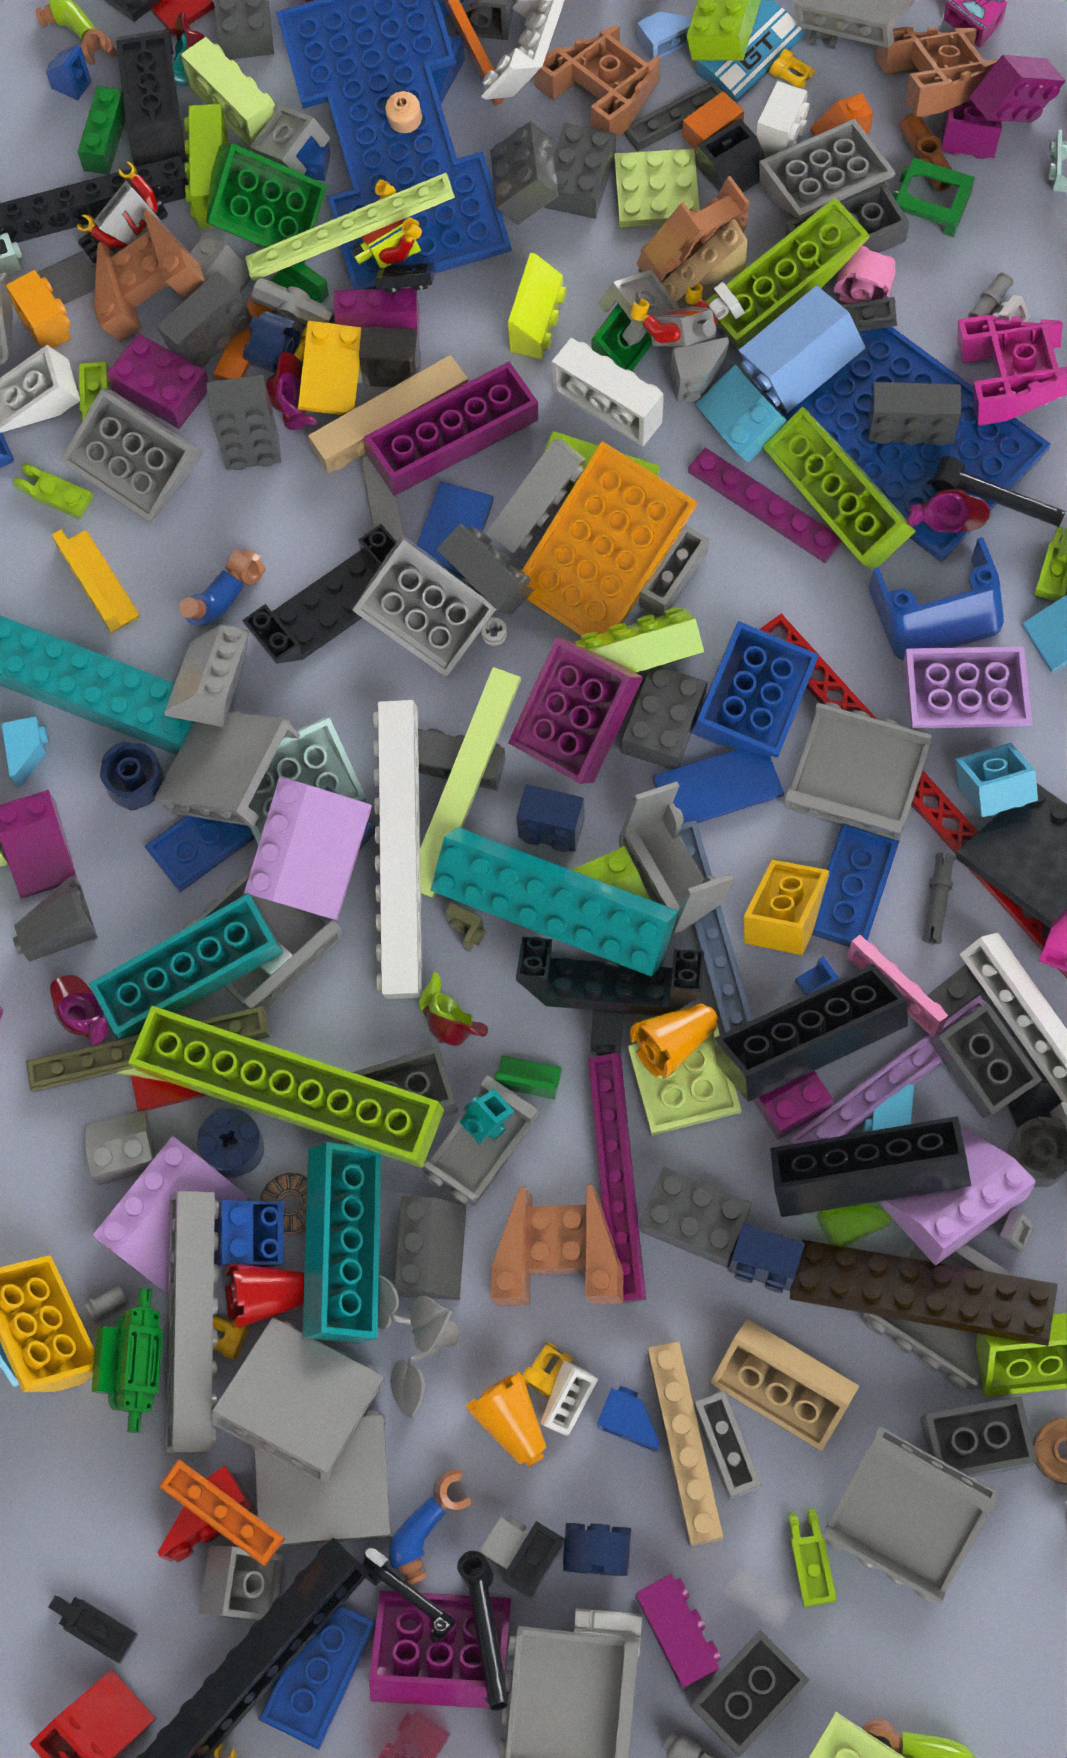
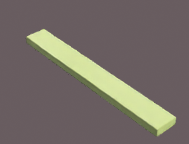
M443 173L245 256L251 279L256 281L260 277L263 278L455 198L447 173Z
M495 667L491 670L420 848L421 894L431 898H434L436 895L435 892L430 890L444 836L455 828H462L520 684L521 677Z

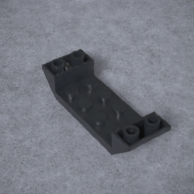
M166 29L119 36L116 43L126 126L134 166L139 167L181 156L182 162L188 161L185 152V138L181 126L174 73L171 30Z
M382 524L358 539L360 545L359 552L273 611L264 604L242 620L276 664L305 659L362 619L352 609L388 553L396 544V540Z
M522 937L516 981L548 1007L660 1016L679 1010L702 995L704 951L674 949L673 967H660L651 977L618 963L552 958L553 939Z

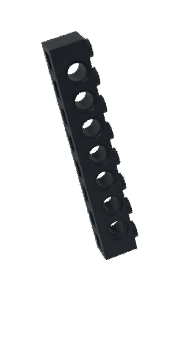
M181 156L135 167L136 175H141L152 188L155 198L158 197L162 204L186 198L185 185L189 184ZM132 168L122 172L124 175H128L131 173ZM119 172L0 203V235L8 233L11 243H19L77 227V224L87 225L89 221L82 215H90L95 220L125 181L130 184V180L124 179Z

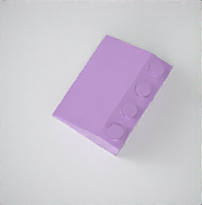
M1024 646L906 649L902 668L904 692L912 729L1032 726Z
M279 776L244 893L338 921L372 805Z
M963 1128L961 1133L971 1186L878 1201L935 1266L1006 1215L1011 1209L1025 1201L1036 1183L1034 1178L1015 1158L966 1128Z
M173 1136L92 1235L100 1244L167 1295L169 1288L170 1195L177 1191L215 1192V1200L218 1202L222 1200L248 1201L250 1199L249 1196Z

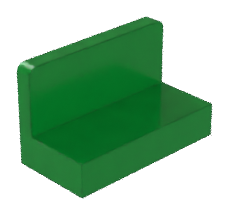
M302 262L282 269L271 280V282L287 289L290 286L300 288L309 295L310 299L322 303L329 296L326 279Z
M502 1055L494 1080L510 1091L555 1100L562 1068Z

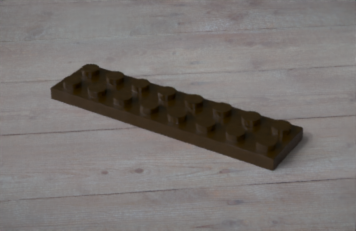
M802 1239V1242L805 1244L790 1289V1300L1039 1345H1049L1058 1286L1056 1283L941 1263L935 1266L930 1261Z

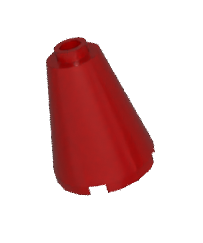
M244 1264L227 1265L225 1277L231 1276V1283L229 1286H225V1301L229 1321L235 1320L232 1324L233 1328H241L303 1306L304 1272Z

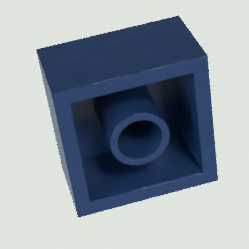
M526 784L516 816L518 838L531 845L542 843L550 845L556 851L568 852V850L576 852L585 820L584 798Z
M743 1223L729 1272L735 1274L734 1278L746 1283H752L753 1280L765 1283L764 1287L774 1292L783 1293V1290L790 1291L805 1243Z

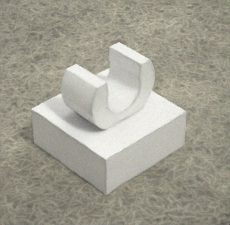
M724 282L714 288L719 298L712 301L709 307L718 320L724 318L729 311L735 319L745 313L739 301Z
M1013 295L1008 302H1002L1000 304L1002 308L1000 313L993 314V316H996V320L1011 321V317L1022 318V322H1027L1030 318L1023 297Z

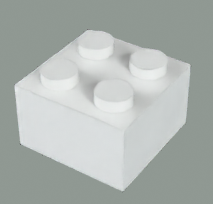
M777 81L757 123L756 136L765 158L798 144V141H796L798 136L804 135L808 123L805 118L810 104L806 103L808 91Z

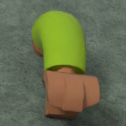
M49 0V4L44 6V10L41 8L36 9L38 21L43 28L48 26V22L51 25L57 23L60 27H69L82 40L81 48L84 58L90 65L95 64L94 53L98 49H103L108 56L113 58L117 56V50L113 42L101 30L94 27L83 10L72 0Z
M873 1719L861 1727L872 1736H882L888 1739L890 1742L888 1746L896 1752L902 1753V1756L905 1758H976L967 1746L955 1740L902 1731V1735H898L895 1727L884 1719Z

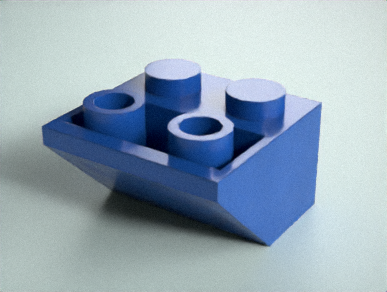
M222 1200L219 1202V1216L217 1220L214 1219V1232H218L219 1236L218 1250L214 1251V1264H217L218 1268H226L228 1264L260 1267L284 1265V1201Z

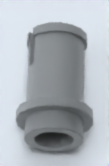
M117 1285L94 1300L90 1298V1302L85 1306L94 1321L99 1318L102 1321L104 1320L103 1316L128 1303Z

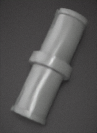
M1004 272L998 273L990 287L983 290L980 294L981 299L968 314V317L990 315L993 309L998 308L1002 303L1001 298L1013 284L1011 276Z

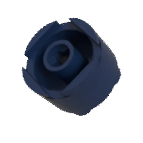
M267 311L263 312L260 317L254 316L249 326V332L252 334L249 343L246 344L243 350V359L248 360L252 366L276 373L280 354L288 352L294 355L298 348L300 331L295 330V327L300 326L299 322Z
M127 741L112 746L104 754L100 778L111 799L118 805L133 811L155 801L154 798L164 780V773L151 748L143 743L136 744Z
M217 1109L203 1122L199 1129L197 1146L200 1154L211 1167L224 1177L234 1178L245 1173L248 1174L261 1162L264 1154L263 1136L255 1121L247 1113L237 1109ZM236 1140L237 1143L235 1145L230 1144L228 1147L226 1146L228 1141Z
M566 1523L563 1571L608 1576H628L631 1528L613 1526L610 1532V1525L590 1523V1526H587V1530H585V1524Z

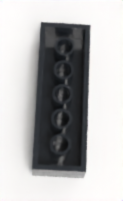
M872 964L715 1037L716 1063L747 1102L907 1027V1000Z
M958 1116L770 1148L774 1190L781 1218L971 1186Z

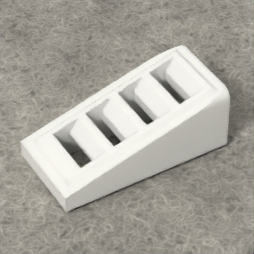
M565 1360L559 1370L541 1424L565 1436H569L598 1378L585 1369ZM575 1378H578L577 1384L573 1383ZM569 1390L574 1391L572 1397L567 1395ZM563 1401L569 1404L568 1410L561 1407ZM557 1413L565 1416L563 1422L555 1419Z

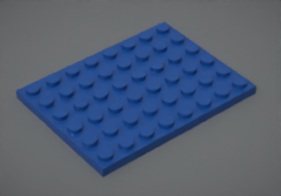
M893 327L860 331L859 335L866 348L787 413L783 409L780 412L788 421L803 406L860 466L906 520L909 517V510L912 505L927 503L932 496L938 493L931 486V482L942 457H955L964 463L965 473L1011 490L1049 450L1051 445L1016 418L978 426L973 407V386ZM874 382L960 384L961 416L954 443L939 446L933 443L909 445L905 442L880 444L868 441L869 407ZM966 492L969 495L984 500L989 505L990 511L997 505V503ZM921 521L917 526H912L916 532L910 539L940 562H943L971 531L938 532L930 528L924 521Z

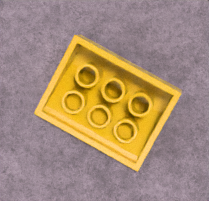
M51 1255L0 1267V1343L22 1392L62 1391L82 1385L93 1376L95 1349Z

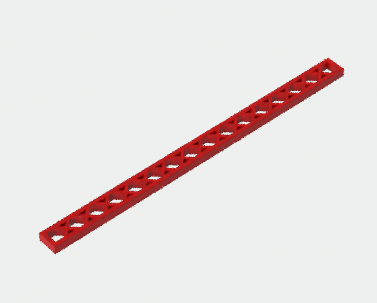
M782 613L759 629L770 634L774 629L781 626L787 633V640L785 641L818 654ZM819 655L813 670L821 671L824 674V681L812 680L810 678L806 687L819 703L824 705L826 702L839 705L842 710L851 712L855 710L863 711L869 714L870 718L876 719ZM827 690L839 691L843 695L842 702L830 701L827 697ZM922 771L912 806L956 855L957 851L962 848V839L970 840L978 831L931 778ZM923 796L935 797L938 801V809L925 807L922 803ZM942 818L954 819L958 823L957 830L945 829L942 826ZM970 870L1042 951L1046 940L1042 937V928H1050L1038 919L1025 918L1021 914L1022 907ZM1058 969L1067 979V972Z

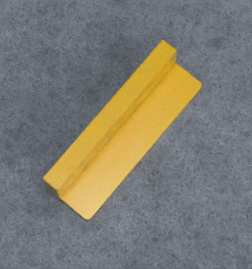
M62 529L51 534L57 548L110 633L140 617L137 609L86 530L70 539H67Z

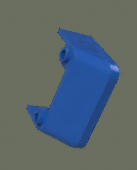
M983 537L977 539L971 558L974 569L970 574L969 583L972 590L926 604L918 605L913 593L906 589L888 592L879 567L873 568L869 592L896 657L904 660L906 649L954 648L995 636L1001 631L1004 623L1000 580Z

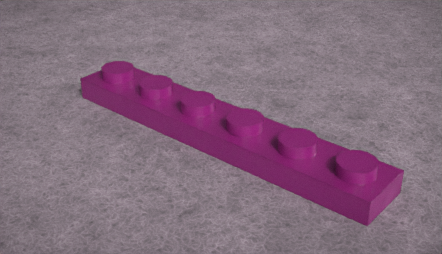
M706 447L688 467V473L823 563H826L841 545L842 540L836 533Z

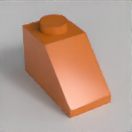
M861 92L837 101L811 126L810 131L813 136H817L855 119L865 133L869 134L873 112Z

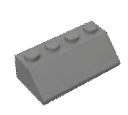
M219 625L189 643L164 716L219 727L224 726L246 659L249 630L240 629L236 626Z

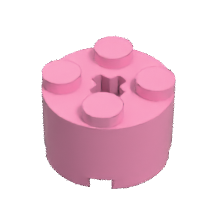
M861 246L839 270L834 287L835 294L838 292L840 295L839 300L843 304L889 298L896 274L895 260L891 256H884L870 251L865 246Z

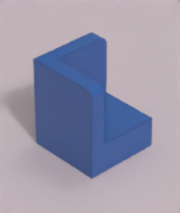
M823 956L818 959L817 965L797 977L795 982L802 993L807 995L839 980V977Z

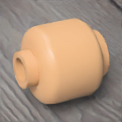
M405 91L396 92L390 96L385 110L391 128L398 133L404 134L416 130L422 120L421 107L416 96Z

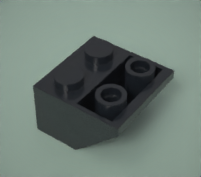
M741 119L697 145L696 166L718 191H720L729 176L732 177L742 192L760 182L759 161L765 159V155L757 136Z

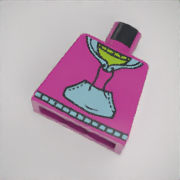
M947 0L943 19L954 28H975L977 30L975 45L980 48L1003 21L1007 3L1005 0Z

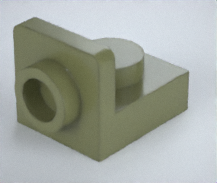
M451 902L445 911L447 921L449 922L448 925L460 933L467 931L463 939V946L465 950L470 952L474 945L479 946L486 933L483 918Z

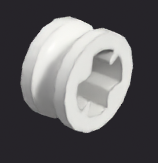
M492 617L487 621L481 630V637L484 643L491 647H497L505 642L507 639V627L503 620ZM493 627L497 628V636L491 637L490 633Z

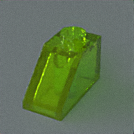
M866 1204L819 1211L816 1217L829 1244H832L834 1247L846 1246L889 1226L893 1220L887 1212Z

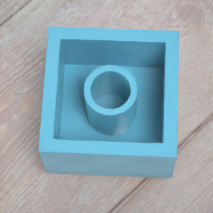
M1012 743L956 759L959 790L981 817L993 816L1001 811L1014 807H1023L1028 803L1038 801L1035 769Z

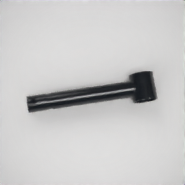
M944 456L941 458L931 482V486L937 492L958 488L1054 526H1060L1066 511L964 472V463L955 457Z
M468 1551L460 1557L457 1569L469 1589L483 1676L486 1683L487 1697L484 1700L489 1705L490 1710H503L509 1706L511 1693L507 1692L504 1680V1671L489 1587L493 1582L494 1574L482 1553ZM482 1567L478 1574L470 1576V1572L473 1569Z

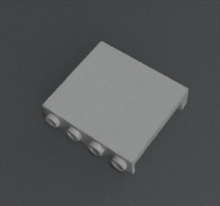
M797 0L794 3L797 27L889 48L894 43L893 27L916 0Z
M826 702L825 705L817 703L816 715L792 787L788 789L785 798V808L840 825L843 823L900 842L931 746L932 735L927 734V731L922 728L912 729L910 727L909 729L899 726L896 721L891 719L877 720L870 718V715L863 711L855 710L849 712L842 710L839 705Z
M240 711L228 712L223 727L194 722L154 799L172 814L254 827L259 816L248 806L283 737L299 739L300 734L291 727L292 723L282 716H276L275 718L266 717L259 713L247 715Z
M252 865L249 867L248 873L241 880L233 881L221 898L211 901L204 908V913L196 920L186 923L182 930L246 895L247 893H244ZM251 895L258 903L278 942L293 956L270 977L258 967L224 987L246 1009L264 1006L266 1009L343 938L341 927L333 919L329 921L324 916Z
M913 1240L901 1256L932 1262ZM964 1244L940 1262L941 1264L1014 1276L967 1244ZM864 1313L862 1318L867 1321L866 1326L879 1335H882L884 1332L894 1339L893 1344L906 1353H910V1351L922 1357L920 1362L927 1368L935 1372L940 1369L949 1375L948 1380L954 1386L965 1390L966 1387L972 1390L977 1385L980 1378L976 1352L977 1333Z
M272 1317L213 1409L212 1424L326 1485L332 1475L334 1463L376 1393H381L384 1376L375 1367L362 1365L354 1361L345 1351H335L326 1346L322 1340L302 1338L303 1333L298 1331L292 1323L285 1320L279 1321Z
M366 1410L334 1463L332 1475L326 1485L255 1448L257 1517L285 1538L280 1547L328 1543L332 1538L338 1542L393 1538L392 1524L390 1523L385 1441L386 1419L384 1415H378L377 1410Z
M879 1426L826 1525L822 1537L827 1539V1542L833 1548L840 1551L846 1550L857 1556V1560L863 1565L870 1568L876 1567L885 1572L891 1581L900 1585L906 1584L915 1589L916 1593L924 1600L929 1602L936 1601L942 1604L950 1583L988 1514L991 1515L996 1506L999 1493Z
M519 1626L517 1635L510 1636L508 1657L514 1658L513 1670H507L506 1688L507 1691L511 1692L510 1705L503 1709L502 1725L508 1726L507 1739L501 1738L499 1758H629L639 1639Z

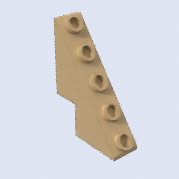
M731 220L662 282V285L680 309L694 306L685 301L687 286L695 291L696 283L701 284L703 287L701 300L706 301L715 294V283L745 270L748 240L736 220Z

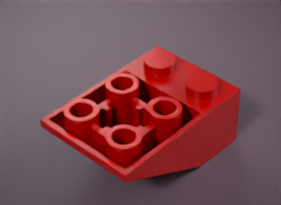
M223 1466L205 1478L247 1510L254 1506L235 1474L227 1467ZM184 1506L157 1553L159 1557L170 1562L176 1560L178 1563L193 1554L192 1547L201 1541L207 1544L220 1536L221 1533Z
M111 1669L55 1717L29 1744L41 1758H118L156 1718L115 1671Z

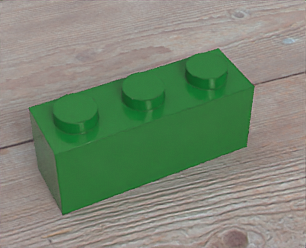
M97 86L77 151L84 171L110 174L126 120L122 89Z

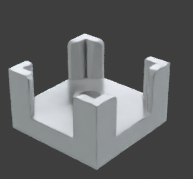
M280 105L249 148L260 156L304 175L306 168L296 157L297 153L310 136L313 137L320 147H324L330 140V137L314 117Z
M651 269L612 282L598 302L604 312H609L617 301L632 321L622 334L629 346L640 342L647 332L642 325L643 321L631 318L630 312L633 302L639 305L640 299L648 301L650 305L647 314L654 317L680 309Z

